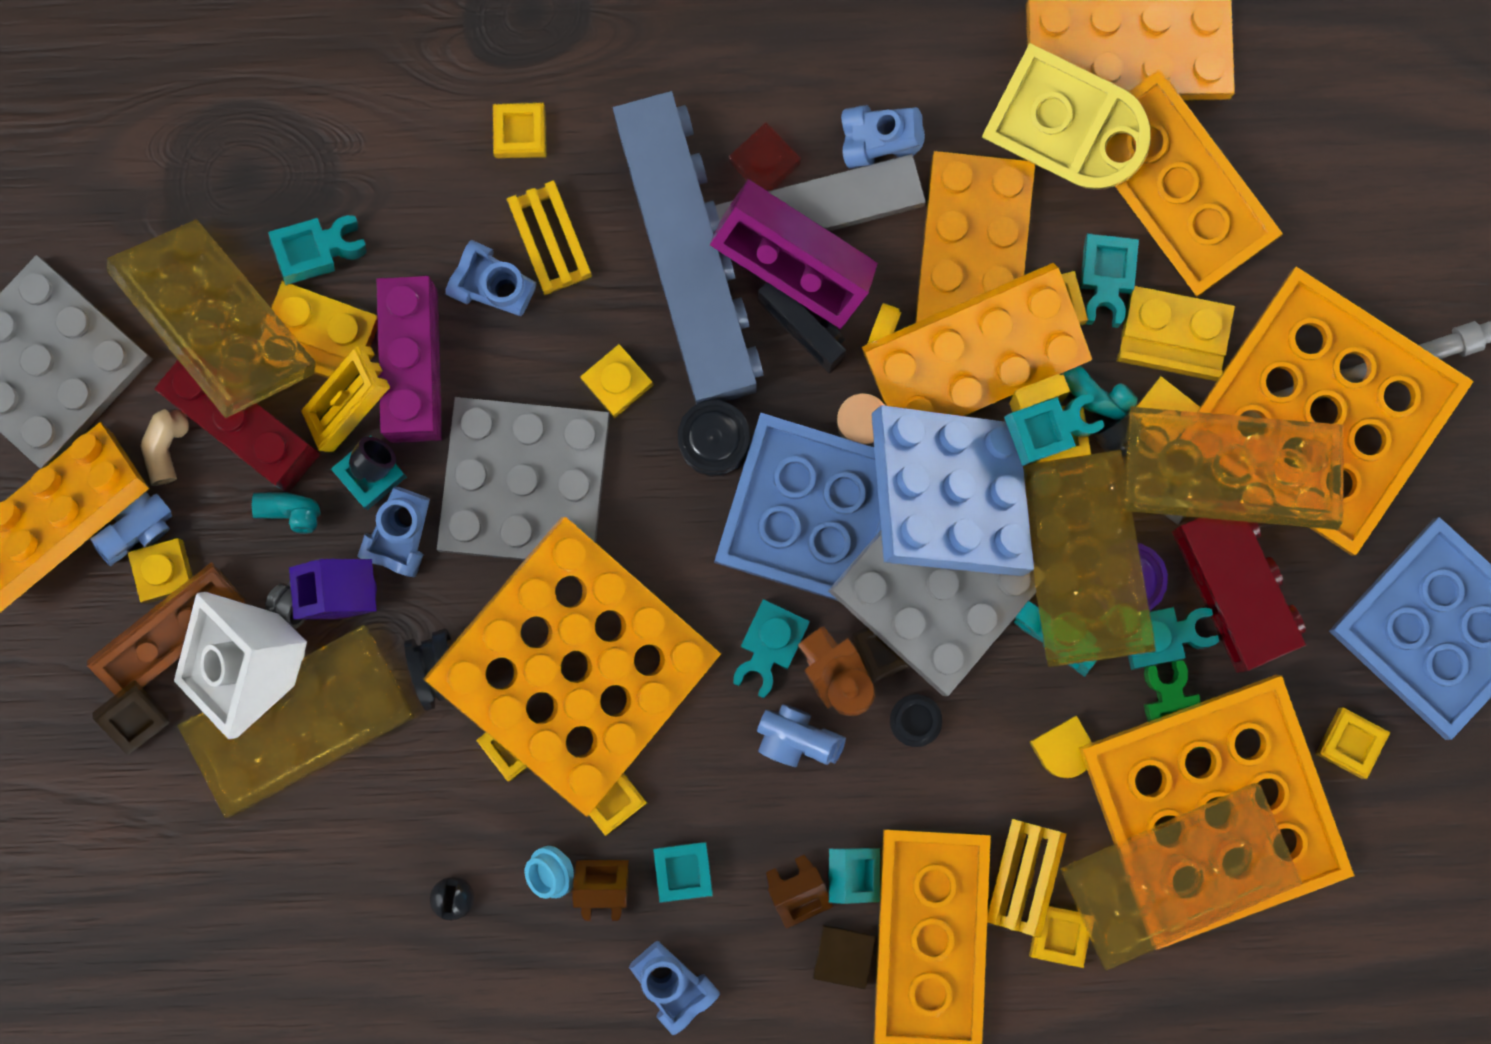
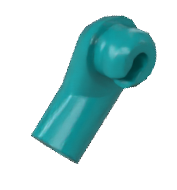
M1081 365L1062 373L1070 393L1075 398L1085 394L1094 396L1095 401L1083 406V408L1090 412L1118 420L1122 419L1129 409L1137 405L1138 398L1129 387L1119 383L1108 393L1100 388Z
M287 492L253 493V518L289 519V525L296 533L306 534L316 530L317 517L321 515L319 504L315 500Z

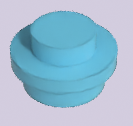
M544 846L536 850L532 854L531 859L526 863V882L533 893L541 898H561L568 894L573 887L574 872L572 863L556 847Z

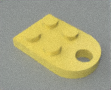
M1029 43L982 138L1080 187L1107 189L1127 181L1142 166L1150 148L1151 129L1144 108L1131 93ZM1125 133L1135 139L1136 152L1126 162H1114L1107 156V143L1114 135Z

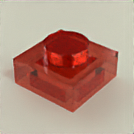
M764 123L729 156V162L746 180L749 179L766 191H771L800 165L801 158L767 123Z

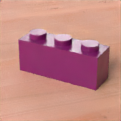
M749 179L722 216L709 244L840 329L869 293L878 265L876 261Z
M429 276L376 278L379 365L382 369L379 378L386 379L390 386L380 399L381 434L391 443L441 441L442 413L438 290Z

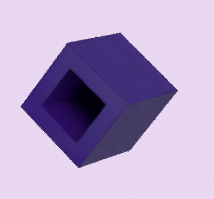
M318 559L289 567L294 620L346 619L377 611L375 598L377 586L373 576L372 559Z

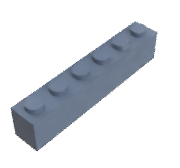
M669 91L612 107L696 405L709 400L725 402L757 393L755 378L764 376L756 346L746 348L741 329L748 328L749 321L742 298L732 300L727 281L735 279L731 259L709 245L720 221L714 201L704 203L699 185L707 183V177L700 153L690 155L685 137L694 135L686 105L676 107L673 93Z

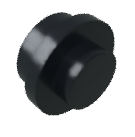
M918 694L909 695L900 699L894 705L890 714V728L896 739L904 745L922 747L930 744L939 735L942 728V714L938 705L930 698Z

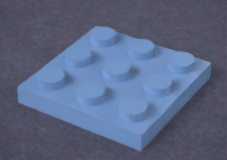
M881 405L871 413L883 559L885 563L1025 576L1034 570L1024 470L1006 422Z
M760 412L714 563L838 601L828 590L881 530L874 447Z
M1437 517L1420 532L1335 623L1329 632L1445 740H1452L1491 698V564L1446 522Z

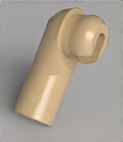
M163 409L155 413L142 438L141 450L152 486L164 485L177 479L169 447L174 437L180 438L184 436L189 429L187 416L181 410L177 409L168 412V410Z

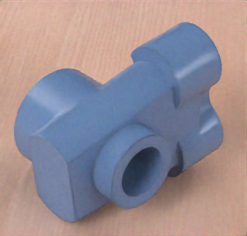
M864 105L844 109L842 112V126L845 132L843 157L849 169L872 165L876 157L891 153L897 157L910 154L915 155L923 146L925 132L922 114L917 107L871 111L869 106Z
M470 240L463 251L457 269L449 279L445 294L466 305L471 300H475L522 316L533 296L537 283L521 274L513 264L501 262L492 257L493 249ZM503 284H512L516 287L509 296L498 297V289Z
M393 487L387 502L379 508L376 514V527L373 533L364 535L357 557L360 559H372V564L387 567L405 576L416 577L424 555L418 551L430 499L401 487ZM402 507L408 509L412 516L411 526H405L399 521L398 513Z
M145 492L113 518L116 521L115 524L112 526L108 525L90 538L93 543L92 545L111 567L126 556L127 552L140 542L146 548L162 538L170 530L165 522L172 517L171 510L157 494L150 497Z
M782 704L779 712L773 709L765 710L757 732L764 735L758 752L770 759L793 767H797L803 752L806 756L828 765L830 762L835 764L841 756L846 737L825 728L821 730L809 725L810 714L786 704Z
M659 941L649 946L629 966L641 983L644 995L659 1008V1012L656 1015L657 1019L672 1035L681 1032L697 1014L709 1008L720 995V991L705 974L698 977L695 976ZM658 967L671 968L669 975L662 979L656 978L651 974V971Z

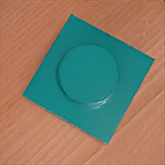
M352 451L331 468L366 510H369L387 495L393 487H396L407 478L403 471L395 464L388 475L376 483H368L365 478L358 480L349 468V459Z
M707 842L653 849L660 903L713 896Z
M880 848L829 849V903L880 902Z

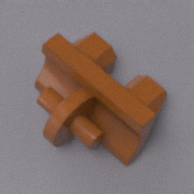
M823 626L798 644L809 665L804 671L827 709L833 706L840 714L858 716L870 708L875 698V688L858 651L848 638L838 645Z

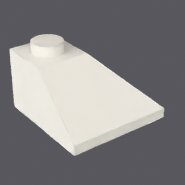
M208 592L196 593L174 682L228 739L238 738L295 686L307 641L278 613Z

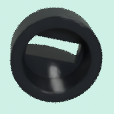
M1126 412L1122 419H1112L1093 435L1101 448L1107 454L1114 457L1127 456L1124 443L1135 450L1140 438L1137 425L1128 412Z
M363 437L352 450L349 459V468L354 477L358 480L365 478L368 483H376L386 477L396 464V456L393 450L385 442L375 437Z
M449 877L439 881L433 887L430 894L432 910L438 917L444 920L451 921L462 918L471 910L474 903V893L471 886L465 880L458 877ZM448 886L456 887L452 913L444 912Z

